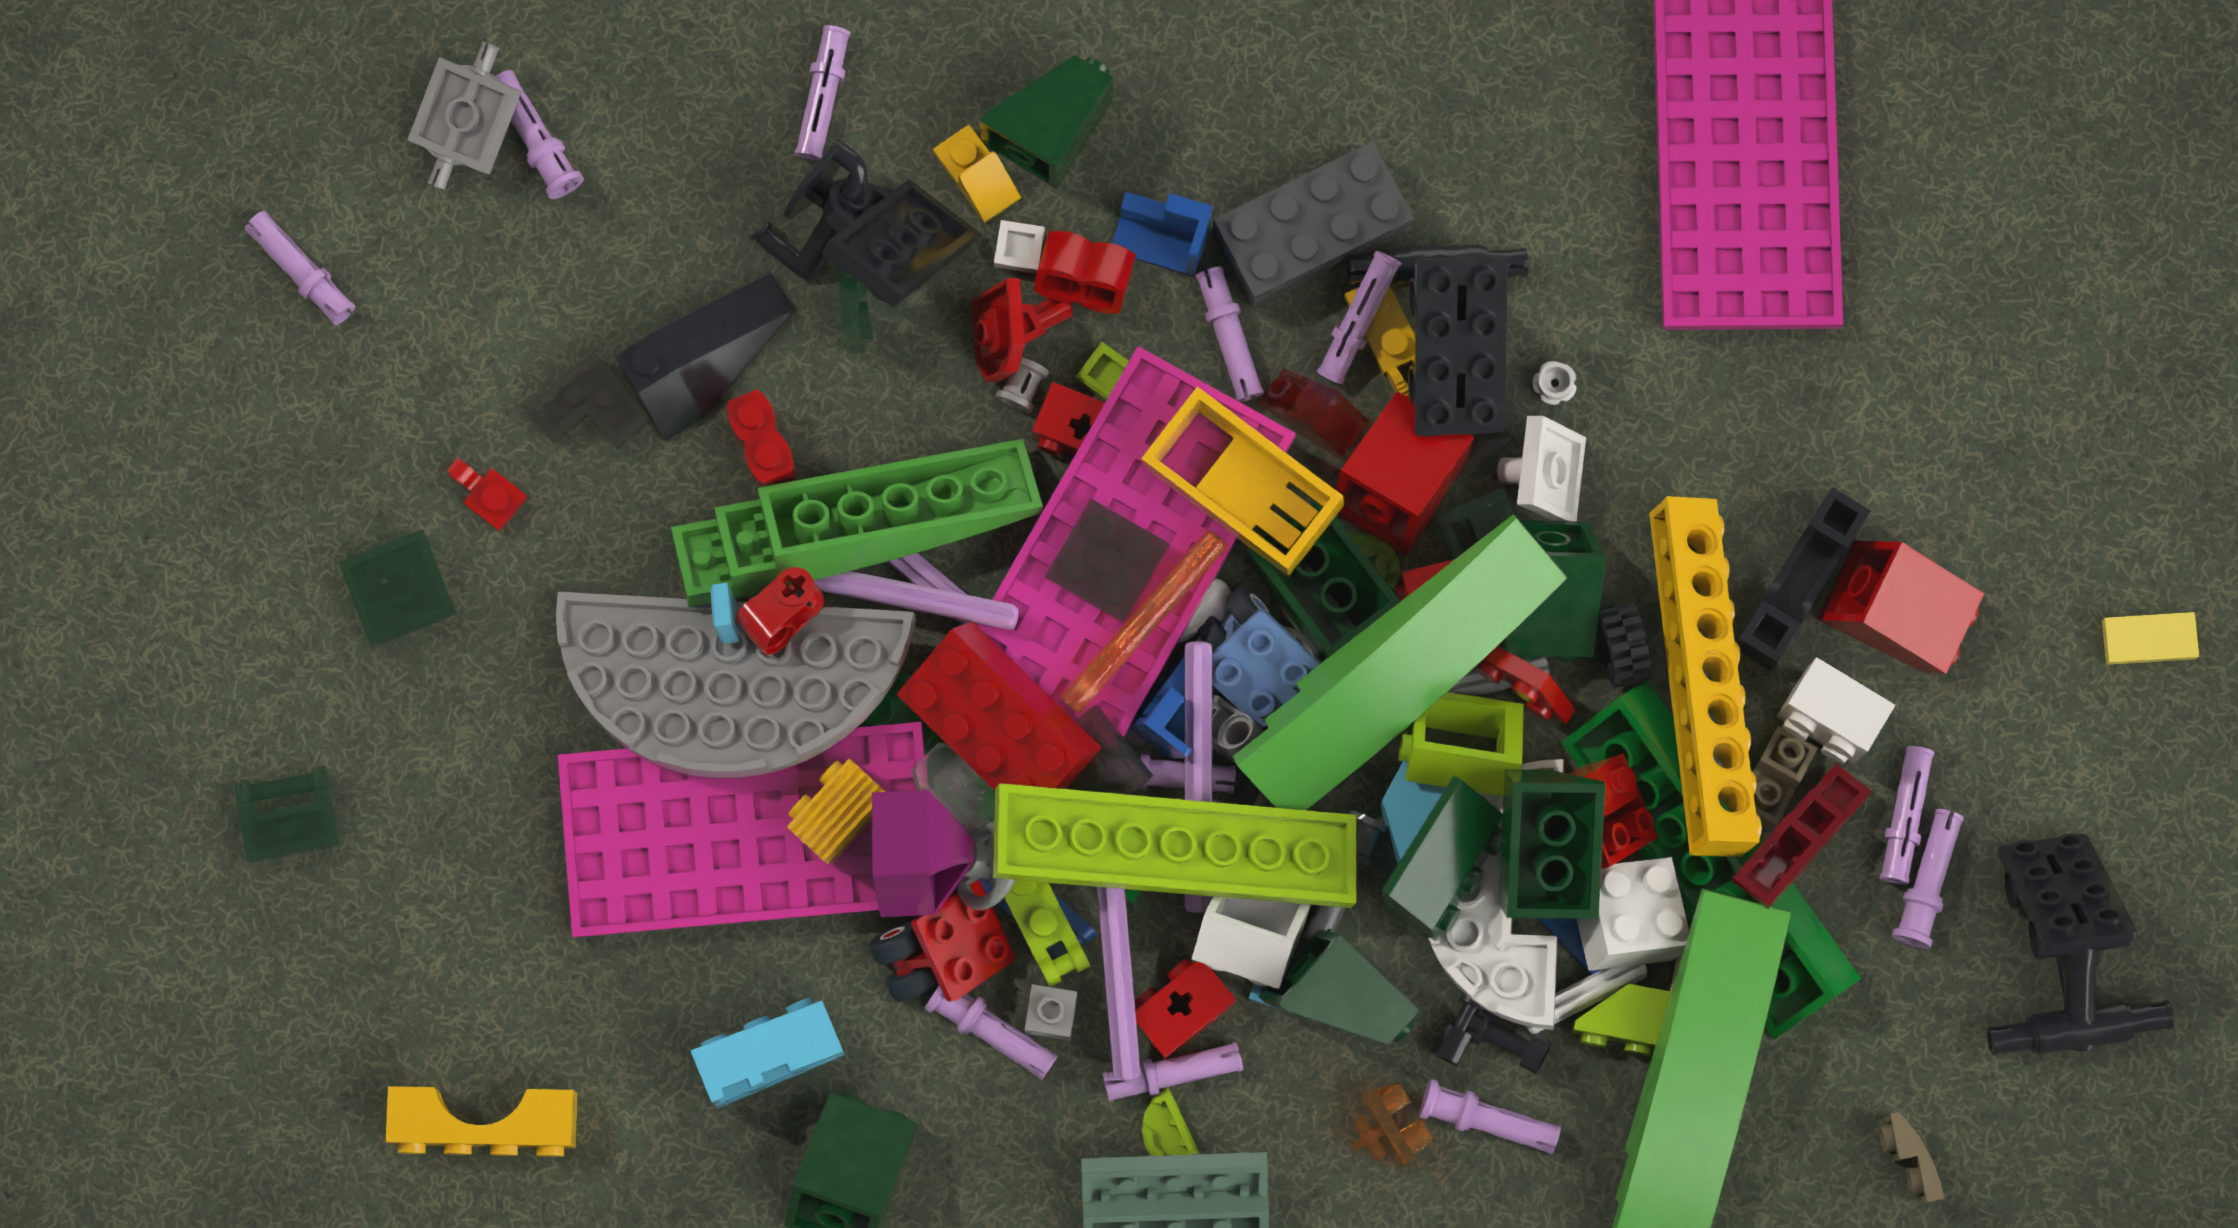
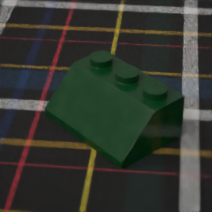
M1315 501L1310 503V505L1314 507L1318 511V513L1323 508ZM1336 516L1289 577L1251 548L1247 551L1246 560L1299 630L1312 643L1323 661L1401 602ZM1292 518L1287 520L1289 524L1302 534L1307 529ZM1270 535L1264 537L1265 540L1285 555L1290 551Z
M1505 769L1498 904L1506 918L1599 919L1606 787L1604 781L1553 770Z
M1452 777L1381 891L1388 915L1433 941L1437 940L1441 931L1448 933L1453 928L1461 912V909L1457 908L1464 894L1467 892L1472 895L1484 876L1485 871L1481 867L1489 854L1495 857L1501 850L1503 814L1460 778Z

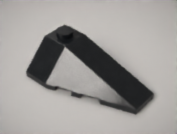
M772 273L649 334L615 355V359L665 441L702 420L710 412L715 402L730 385H733L744 368L767 345L795 312V309Z

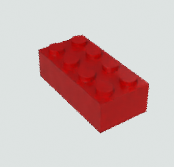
M973 621L951 629L897 693L994 791L999 783L1066 789L1102 748Z

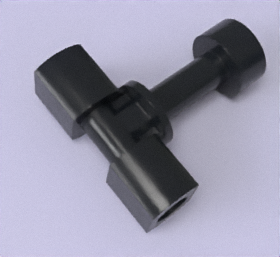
M1463 992L1460 997V1002L1463 1005L1453 1025L1446 1024L1432 1051L1433 1055L1458 1067L1469 1044L1472 1042L1479 1045L1483 1038L1521 1056L1522 1059L1519 1066L1537 1074L1550 1050L1552 1041L1536 1033L1531 1040H1528L1492 1022L1495 1014L1485 1010Z

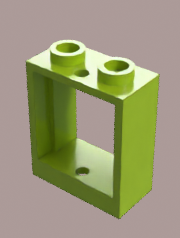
M1453 692L1445 693L1403 730L1407 731V734H1402L1398 761L1406 762L1405 781L1447 787L1452 777L1456 776L1476 792L1503 796L1505 769L1521 770L1524 704ZM1425 728L1497 739V750L1495 753L1425 741Z

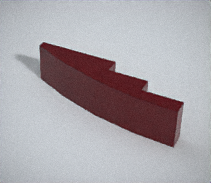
M1835 763L1817 786L1808 792L1790 814L1786 815L1736 873L1732 881L1765 908L1769 909L1868 799L1872 791Z

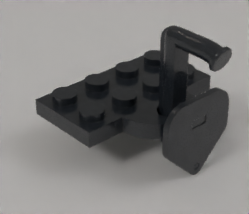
M837 139L800 183L783 214L791 220L813 203L822 209L823 215L802 251L799 252L778 236L771 228V222L766 223L753 233L750 239L752 241L756 240L770 255L796 275L806 280L816 278L830 259L840 271L851 275L867 287L875 298L888 303L894 308L970 247L979 232L910 179L890 194L878 186L869 183L864 160L856 151L840 139ZM841 166L850 172L847 178L834 182L833 179Z

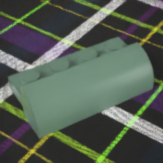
M1267 1152L1197 1153L1191 1155H1147L1140 1157L1081 1159L1083 1228H1269Z

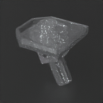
M938 743L912 769L911 773L916 790L930 791L959 821L972 838L995 817V791L948 744Z

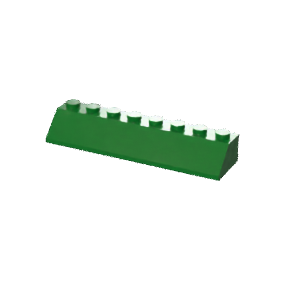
M1648 681L1618 697L1561 742L1579 768L1624 753L1629 768L1635 775L1636 785L1645 807L1652 816L1654 828L1658 836L1657 839L1640 848L1639 852L1645 860L1672 857L1685 915L1691 924L1702 888L1758 902L1736 885L1732 879L1763 843L1761 838H1759L1760 842L1741 857L1690 855L1674 717ZM1719 799L1720 805L1726 811H1729L1727 805ZM1793 883L1772 905L1773 907L1791 912L1765 1022V1028L1774 1040L1862 979Z

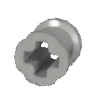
M1022 357L1018 372L1008 377L1003 390H998L995 398L1008 407L1031 414L1034 405L1031 403L1041 379H1046L1049 371L1042 365Z

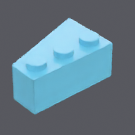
M811 998L803 999L786 1007L788 1014L770 1020L769 1016L758 1018L745 1024L743 1031L727 1036L726 1033L702 1042L701 1047L690 1050L711 1102L719 1109L844 1056V1051L822 1001L813 1004Z

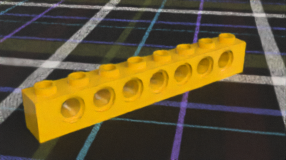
M1667 496L1649 513L1689 851L1690 855L1741 857L1760 842L1762 824L1755 809L1756 777L1750 769L1748 753L1751 745V736L1748 728L1745 727L1743 713L1745 690L1740 684L1738 673L1740 648L1738 643L1734 641L1732 625L1735 607L1733 601L1729 599L1727 580L1730 569L1729 562L1724 557L1722 544L1724 521L1718 512L1717 499ZM1688 544L1693 546L1697 553L1692 551ZM1693 586L1697 587L1702 595L1698 594ZM1698 628L1705 632L1707 638L1699 632ZM1703 670L1711 676L1713 681L1705 676ZM1708 713L1712 714L1716 718L1718 724L1714 723L1710 719ZM1713 756L1717 757L1721 761L1723 767L1719 766L1715 762ZM1719 799L1727 805L1729 811H1726L1720 805Z

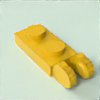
M1389 286L1364 338L1367 340V344L1382 375H1387L1395 393L1398 391L1409 397V386L1398 369L1410 363L1414 366L1415 334L1391 286ZM1358 288L1344 295L1349 307Z

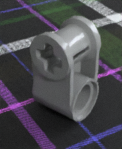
M1213 695L1212 753L1222 755L1235 763L1233 755L1264 731L1247 714L1239 711L1221 697Z

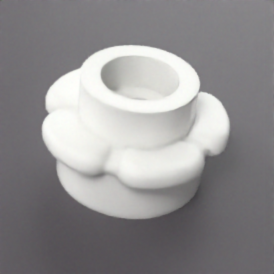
M1556 361L1546 362L1540 367V372L1536 373L1533 377V389L1541 395V400L1547 404L1557 405L1562 400L1565 402L1569 401L1576 392V385L1574 384L1576 374L1566 364ZM1553 379L1558 380L1559 386L1553 387L1551 381Z

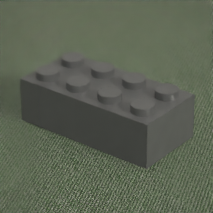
M1374 141L1214 218L1212 232L1252 309L1346 264L1348 255L1362 256L1411 232L1414 217Z

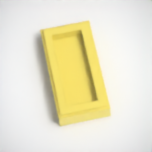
M2195 612L2109 617L2102 620L2106 665L2191 660L2199 657Z

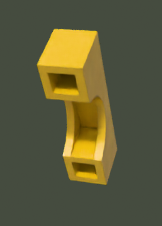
M388 1086L386 1143L398 1145L397 1153L425 1154L426 1146H444V1154L472 1155L473 1146L490 1147V1155L518 1156V1147L536 1148V1156L563 1157L564 1148L576 1147L577 1092L574 1090L527 1089L520 1104L506 1118L488 1125H472L458 1120L448 1110L440 1090L435 1087Z

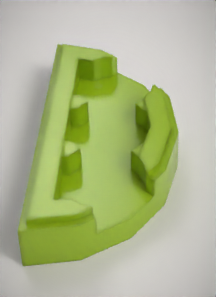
M1167 1087L1152 1099L1144 1113L1142 1135L1145 1148L1150 1155L1155 1156L1199 1153L1172 1093L1169 1087Z

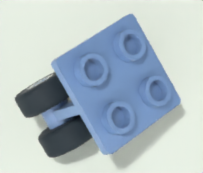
M1241 585L1226 598V604L1230 613L1222 621L1218 620L1215 616L1208 617L1205 623L1198 629V633L1203 642H1208L1212 645V685L1263 729L1267 726L1264 719L1300 692L1296 682L1320 665L1321 662L1277 622L1274 612L1258 593L1247 586Z

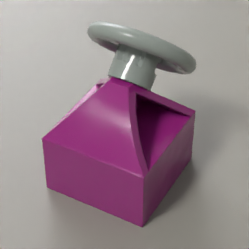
M928 790L872 792L873 880L880 917L936 915L955 887H957L962 902L974 910L991 908L1007 895L1015 880L993 878L994 821L981 826L970 836L949 810ZM988 838H990L988 845L983 844ZM983 878L988 880L992 890L984 896H976L972 892L970 884Z

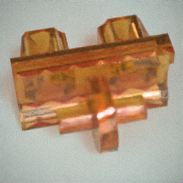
M1396 1082L1384 1086L1377 1091L1372 1087L1361 1094L1360 1099L1377 1128L1373 1130L1364 1115L1352 1122L1361 1138L1350 1144L1354 1152L1367 1146L1375 1161H1378L1388 1155L1379 1141V1138L1383 1137L1401 1168L1417 1159L1415 1154L1426 1147L1433 1138L1421 1119L1400 1131L1391 1117L1392 1114L1411 1103L1401 1084Z

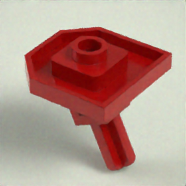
M1007 278L971 300L975 360L976 366L986 382H1001L1017 373L1025 344L1046 333L1045 330L1070 319L1072 316L1071 302L1047 299L1035 306L1032 304H1022L1020 279Z

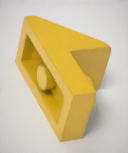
M967 125L933 149V154L984 223L1021 199L995 151L991 153L988 151L970 125Z

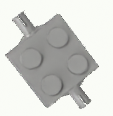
M484 41L481 42L482 44L473 66L459 65L439 57L407 139L426 148L437 158L427 183L444 190L454 165L468 166L486 174L491 173L522 93L521 90L500 82L494 74L490 73L500 48Z

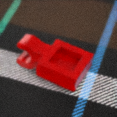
M457 457L447 470V473H449L453 480L471 493L463 502L464 505L499 533L528 499L526 494L493 468L482 478L475 470Z

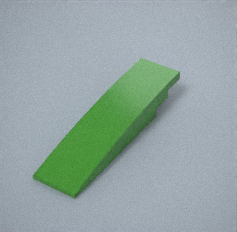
M1019 439L759 487V499L714 507L716 519L671 527L688 607L711 603L710 588H712L713 584L728 583L734 597L738 598L760 593L782 571L791 567L803 568L810 573L813 580H818L887 562L990 531L1043 512V505L1024 440ZM790 580L787 581L788 586L792 585Z
M1513 514L1296 682L1300 692L1264 719L1268 729L1233 755L1236 765L1276 808L1307 810L1386 746L1447 693L1513 632L1567 577Z
M1702 888L1624 1150L1628 1157L1615 1198L1619 1205L1612 1228H1711L1763 1035L1791 916L1790 911L1773 906L1767 909L1758 902Z

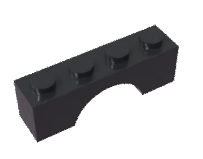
M1833 487L1829 490L1736 640L1742 654L1770 671L1778 664L1802 625L1815 599L1871 512L1870 509Z

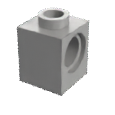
M1032 984L1025 1034L1070 1042L1077 1003V991Z

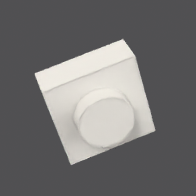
M1001 220L994 267L1037 274L1041 260L1045 227Z

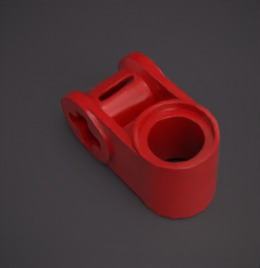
M799 567L787 568L757 596L751 598L740 608L735 617V624L764 654L772 655L784 648L802 627L819 614L823 608L824 596L808 571ZM789 580L792 583V585L790 586L787 585V581ZM800 590L804 594L798 598L794 594ZM810 602L811 607H808L806 604Z

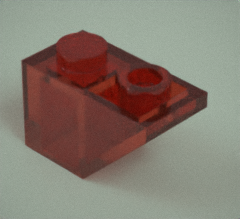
M1285 368L1270 384L1269 389L1258 403L1263 409L1316 446L1339 456L1344 455L1368 421L1338 390Z

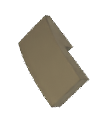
M1777 726L1753 770L1756 777V791L1754 794L1756 814L1761 819L1762 827L1770 832H1773L1795 789L1801 782L1818 747L1797 738L1780 726Z
M1900 1112L1884 1116L1885 1125L1879 1126L1882 1150L1884 1153H1891L1892 1162L1911 1160L1912 1167L1906 1168L1907 1185L1911 1196L1918 1195L1919 1204L1945 1199L1935 1165L1917 1132Z

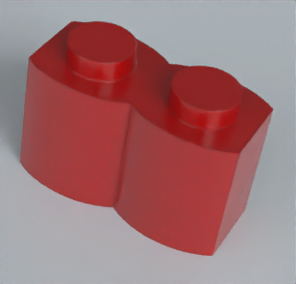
M1049 231L1033 290L1051 300L1078 302L1080 305L1093 311L1118 314L1122 308L1136 254L1115 243H1092L1073 232Z
M756 389L728 401L727 414L733 434L737 442L745 450L747 465L757 486L764 487L795 481L796 471L790 448L785 439L778 433V426L772 406L764 394Z

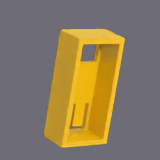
M1198 386L1141 458L1145 469L1288 577L1344 506L1343 495ZM1200 413L1231 436L1233 440L1195 488L1164 465L1161 460L1196 415ZM1289 483L1322 506L1321 511L1318 513L1314 507L1288 489ZM1274 504L1307 529L1302 534L1270 509L1271 506ZM1258 526L1290 551L1285 555L1253 531L1254 528Z

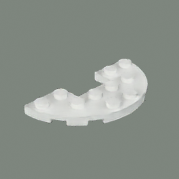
M1564 760L1529 762L1522 764L1521 770H1553L1564 773ZM1477 792L1503 814V796ZM1500 850L1495 857L1489 854L1481 867L1485 873L1472 895L1467 892L1464 894L1457 908L1461 909V912L1453 928L1448 933L1441 931L1436 941L1430 938L1429 941L1446 974L1475 1003L1508 1021L1533 1028L1554 1030L1557 936L1512 934V918H1506L1498 904Z

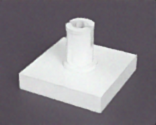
M1527 416L1523 456L1501 458L1497 467L1498 479L1504 484H1519L1517 505L1551 521H1577L1586 437L1545 416Z

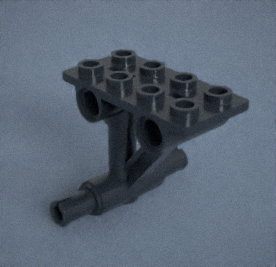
M1472 244L1431 245L1426 247L1392 248L1388 250L1387 255L1402 263L1400 268L1397 269L1390 286H1393V288L1409 287L1410 312L1415 322L1414 366L1409 368L1408 386L1410 402L1414 409V431L1416 435L1435 436L1503 432L1505 430L1507 276H1527L1528 267H1524V264H1528L1526 248L1487 250L1486 246ZM1348 255L1347 265H1350V268H1347V278L1349 284L1362 283L1374 255Z
M2063 834L2058 838L2038 841L2021 840L2014 844L2000 846L1998 848L1999 858L2004 866V883L2009 906L2012 910L2024 908L2028 915L2029 939L2034 957L2036 959L2056 957L2064 1009L2031 1014L2030 1017H2027L2026 1022L1995 1027L1987 1026L1986 1036L1991 1055L2031 1049L2032 1053L2037 1054L2066 1050L2088 1051L2100 1045L2127 1042L2134 1038L2135 1033L2173 1029L2174 1014L2169 1000L2137 1006H2130L2123 1001L2096 1005V966L2101 961V950L2129 946L2131 940L2137 939V929L2089 837L2086 834Z

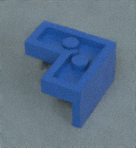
M1126 192L1121 205L1120 220L1112 243L1135 253V260L1195 277L1211 228L1213 206L1169 193L1167 203H1162Z
M1185 653L1179 654L1144 702L1130 727V730L1168 759L1186 758L1192 751L1184 743L1186 699ZM1212 685V696H1218L1220 691Z

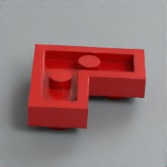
M1499 646L1478 663L1479 665L1476 670L1482 676L1496 684H1499L1502 679L1512 684V690L1518 696L1528 701L1525 707L1544 721H1548L1550 717H1553L1567 724L1576 710L1550 674Z

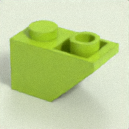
M1627 984L1571 1024L1570 1033L1580 1035L1579 1043L1606 1047L1607 1040L1625 1043L1624 1051L1652 1056V1050L1655 1049L1671 992Z

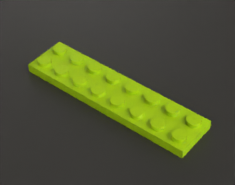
M999 783L995 788L993 878L1352 908L1356 904V815Z

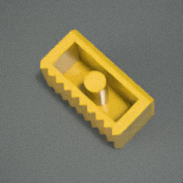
M848 759L844 765L838 760L835 761L819 779L824 784V787L813 799L807 794L804 795L788 813L793 820L787 828L828 865L833 864L872 821V792H886L851 759Z

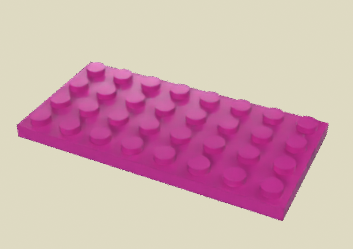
M1653 0L1662 330L1841 329L1843 326L1832 0Z
M1139 346L1136 348L992 599L1013 604L1019 609L1015 628L1007 630L983 624L977 625L1091 737L1116 751L1238 539L1145 469L1141 458L1197 386L1285 453L1288 452L1296 438L1295 432ZM1198 413L1161 462L1196 488L1232 442L1233 438Z
M913 722L858 727L831 748L807 761L783 770L741 778H710L676 772L646 761L627 749L558 755L572 937L879 910L873 880L872 821L847 849L842 852L835 862L828 865L787 828L793 820L788 813L804 795L807 794L813 799L824 787V784L819 779L837 760L844 765L848 759H851L886 792L928 790L923 723Z

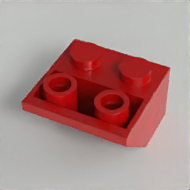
M1624 753L1582 766L1570 773L1576 776L1604 781L1606 784L1601 868L1605 869L1613 866L1658 838L1652 816L1645 807L1636 785L1635 775L1629 768Z

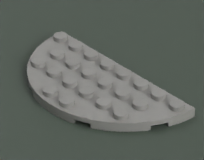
M558 592L556 607L557 638L561 647L567 675L578 697L593 719L610 737L646 761L676 772L710 778H741L783 770L809 760L848 736L867 719L894 684L909 651L916 623L914 612L823 607L819 614L802 627L784 648L772 655H766L739 627V642L723 644L713 627L711 603L688 607L687 599ZM736 602L737 613L746 602Z

